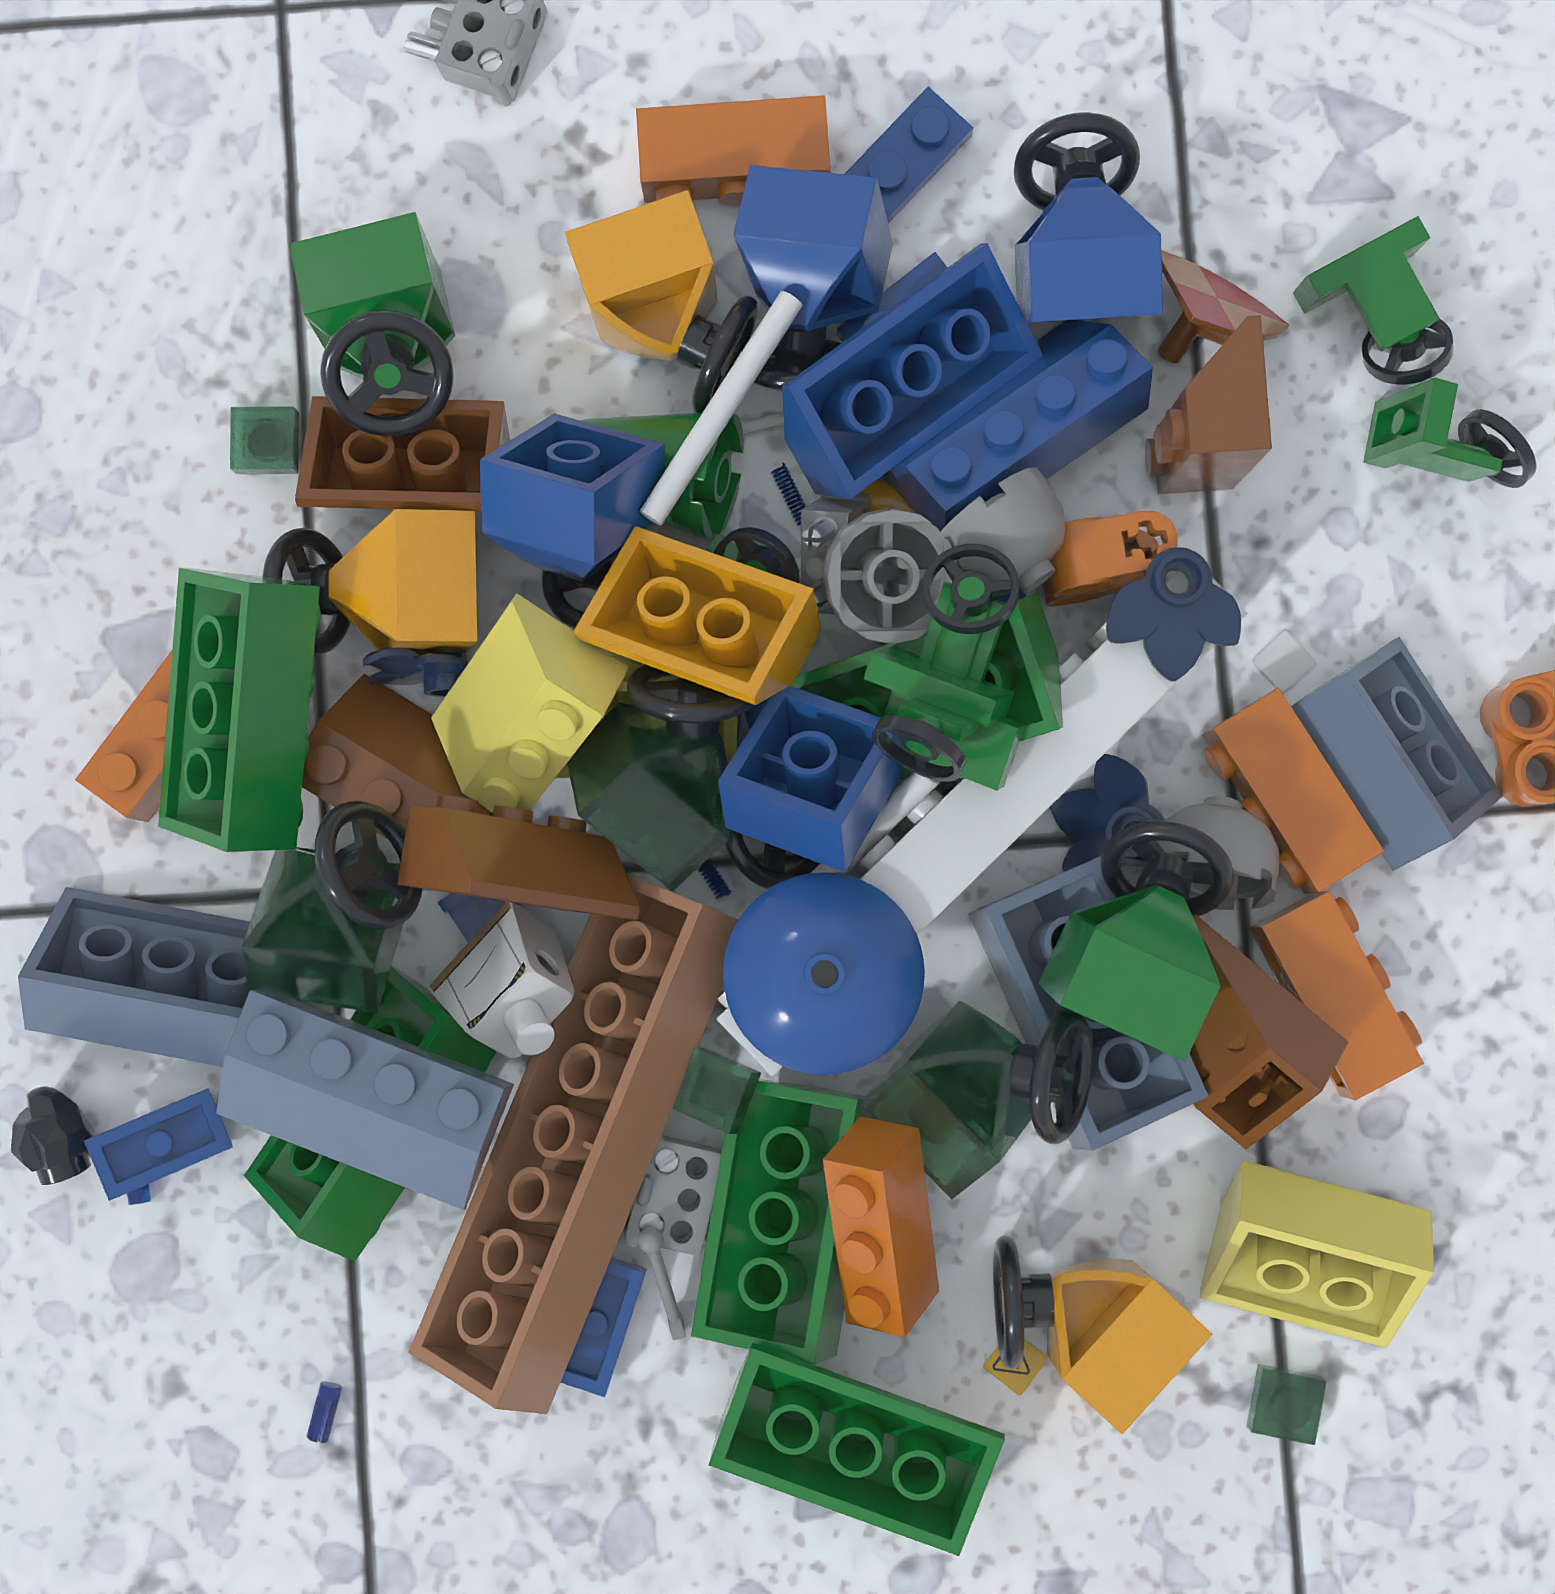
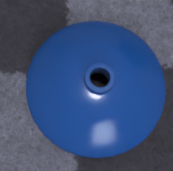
M821 872L795 876L772 886L748 906L737 921L730 935L723 963V983L726 1000L730 1012L743 1035L757 1050L772 1061L786 1068L808 1074L830 1075L845 1073L864 1067L885 1055L900 1041L912 1024L919 1009L924 989L925 968L921 945L910 920L894 900L875 886L861 879L838 873ZM822 960L832 962L838 971L837 980L829 987L817 986L811 978L813 966Z

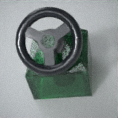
M644 664L632 673L627 682V695L634 705L619 702L594 727L567 762L578 816L673 892L729 840L730 829L725 827L718 784L719 778L728 766L723 740L719 731L720 721L738 716L749 710L754 704L732 696L730 697L722 692L681 677L671 681H656L674 675Z
M349 801L341 803L331 809L322 819L315 838V850L297 847L296 850H275L242 944L248 992L257 989H271L303 1002L378 1013L404 922L416 911L423 891L421 888L397 885L406 829L394 816L383 808L369 802ZM352 822L355 842L335 852L339 831L345 824ZM375 828L390 841L400 863L387 861L384 853L378 848Z
M958 1001L912 1042L859 1105L873 1119L919 1128L924 1171L952 1200L1002 1160L1031 1119L1036 1133L1046 1143L1059 1144L1072 1135L1084 1113L1091 1087L1093 1042L1090 1028L1086 1019L1081 1014L1072 1010H1063L1056 1014L1048 1023L1038 1045L1022 1043L1017 1037L985 1014L962 1001ZM1068 1032L1063 1049H1059L1063 1038ZM1051 1102H1054V1103H1055V1109H1056V1122H1055V1123H1054L1053 1118H1052Z

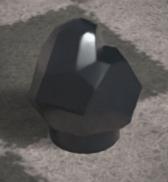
M48 1086L32 1089L26 1095L28 1107L18 1115L13 1123L11 1153L31 1172L36 1171L41 1185L59 1183L79 1175L91 1166L84 1140L94 1136L95 1131L78 1105L59 1090Z

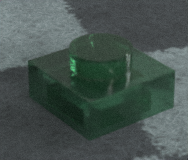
M294 406L231 407L230 470L235 474H299V412Z
M695 1047L672 1109L726 1134H739L761 1072L707 1048Z
M1258 1364L1246 1428L1251 1433L1315 1445L1327 1381L1317 1375Z

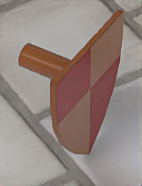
M1161 250L1162 273L1183 309L1182 314L1157 349L1158 353L1165 360L1175 364L1179 363L1196 336L1223 345L1247 316L1261 315L1263 340L1277 338L1290 326L1267 306L1235 284L1202 266Z

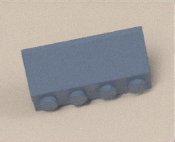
M1101 856L968 913L1027 1044L1038 1045L1051 1019L1063 1010H1070L1059 1005L1038 983L1071 912L1117 898L1103 879ZM1083 1016L1088 1023L1092 1036L1093 1073L1084 1113L1077 1128L1068 1138L1072 1149L1094 1151L1209 1097L1190 1053L1186 1061H1183ZM1068 1032L1063 1038L1059 1049H1063Z
M66 887L18 975L25 1030L223 1067L225 1052L250 990L271 989L302 1001L314 943V933Z
M257 989L250 990L224 1055L216 1114L465 1210L514 1084L274 990Z

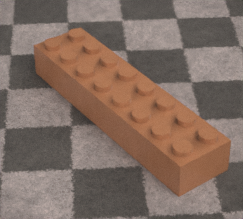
M627 873L626 875L640 906L638 920L595 914L589 915L568 965L569 975L575 991L572 1001L551 1023L555 1035L550 1047L544 1052L531 1055L408 1352L495 1409L548 1414L724 984L723 963L730 935L739 919Z

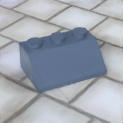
M1400 637L1384 645L1291 706L1384 850L1381 855H1383L1392 871L1454 840L1503 797Z

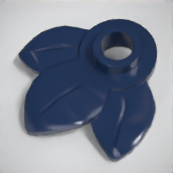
M1174 547L1160 552L1153 558L1146 569L1143 579L1129 583L1118 591L1107 615L1106 633L1108 641L1114 644H1126L1143 640L1144 651L1151 665L1166 680L1175 682L1195 665L1205 641L1221 646H1235L1238 644L1241 633V613L1234 597L1212 583L1210 567L1200 554L1188 548ZM1180 571L1187 577L1188 588L1186 592L1177 594L1168 589L1166 585V575L1168 572Z
M392 647L372 651L363 658V667L369 665L381 670L369 677V684L414 685L423 683L424 694L434 697H445L469 663L466 653H427L420 656L410 649Z
M1103 754L1096 761L1094 768L1095 789L1085 788L1064 793L1050 806L1052 815L1059 828L1067 837L1075 842L1063 860V871L1100 857L1111 837L1130 825L1145 821H1166L1163 814L1157 808L1149 805L1146 778L1138 768L1128 761L1115 755ZM1129 848L1121 858L1120 867L1122 868L1125 864L1143 866L1144 861L1132 848Z

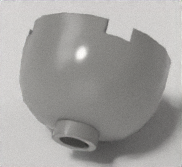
M1037 467L1026 468L998 483L1004 492L984 502L981 496L956 515L940 532L942 539L947 538L952 547L963 544H982L1002 552L1013 563L1019 578V588L1023 594L1034 590L1054 574L1056 569L1050 563V560L1062 547L1067 529L1063 507L1053 488ZM975 556L956 559L957 565L963 572H980L987 576L990 582L1010 580L1006 571L992 560Z
M886 508L863 513L839 530L826 550L822 579L827 602L842 624L868 640L889 644L915 640L928 632L932 617L925 606L923 597L924 575L929 565L938 555L952 548L948 539L944 538L943 540L940 531L931 524L932 522L920 514ZM944 567L936 574L931 585L930 595L935 605L937 604L943 583H952Z
M1211 796L1205 798L1203 804H1195L1179 810L1168 817L1166 821L1185 824L1204 832L1224 849L1231 860L1234 872L1233 886L1226 900L1216 909L1233 910L1235 898L1253 897L1252 909L1262 908L1274 902L1279 876V848L1273 833L1257 816L1243 810V805L1239 801L1229 797ZM1157 841L1166 853L1176 855L1184 862L1208 863L1203 856L1189 847L1168 841ZM1192 883L1189 898L1203 894L1211 885Z

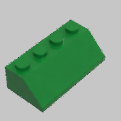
M179 567L158 827L225 852L296 850L298 828L303 819L301 792L304 763L309 753L307 724L310 697L315 687V676L312 668L315 634L321 620V611L318 604L320 586L279 578Z
M1038 593L1018 599L1015 610L1002 624L984 679L987 682L1015 692L1007 718L1025 724L1020 741L1059 730L1063 727L1059 655ZM927 633L915 640L886 644L797 675L794 683L790 686L878 717H884L892 690L864 679L871 654L895 646L920 656ZM903 768V773L899 780L909 777L913 772Z
M390 964L386 965L350 1018L351 1021L482 1072H486L491 1060L497 1053L494 1049L466 1033L431 991ZM272 1135L243 1175L298 1238L356 1262L370 1239L378 1232L381 1223L406 1188Z
M734 1076L691 1337L748 1350L751 1344L755 1343L810 1364H817L837 1356L845 1309L823 1158L860 1116L876 1119L879 1098L820 1087Z
M752 1343L737 1374L718 1426L708 1465L960 1556L1004 1444L1005 1434Z

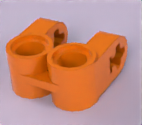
M1139 511L1106 518L1093 517L1066 522L1067 529L1064 543L1050 560L1056 571L1042 583L1046 605L1054 607L1086 602L1108 594L1118 593L1125 585L1143 579L1146 569L1154 557L1166 549L1178 546V534L1173 523L1165 515L1156 511ZM1139 527H1146L1147 532L1140 530ZM1160 536L1163 544L1159 545L1154 537ZM1125 544H1132L1133 549H1131L1126 557Z
M1555 670L1522 677L1492 689L1484 697L1480 707V723L1485 733L1493 740L1498 758L1495 769V783L1505 799L1520 807H1534L1555 803ZM1514 696L1523 698L1531 709V720L1526 728L1519 726L1510 714V704ZM1532 757L1538 759L1547 771V780L1541 790L1534 788L1526 777L1525 768Z

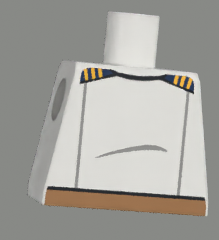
M505 902L428 986L431 993L466 1033L510 1059L518 1058L522 1054L537 1055L550 1047L555 1035L551 1023L572 1001L575 992L554 927L517 903Z

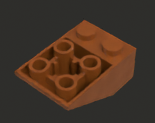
M1194 914L1193 918L1221 985L1190 1050L1191 1058L1209 1096L1194 1103V1106L1247 1150L1323 1091L1348 1041L1200 917Z

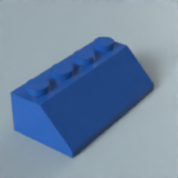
M988 243L975 247L782 386L785 442L815 494L852 499L1044 356Z
M1085 320L1064 321L1037 340L1044 355L1042 358L885 473L883 477L916 514H920L932 522L931 524L941 532L956 515L981 496L984 502L1004 492L998 483L1026 468L1037 467L1046 480L1149 408L1153 367L1112 324Z

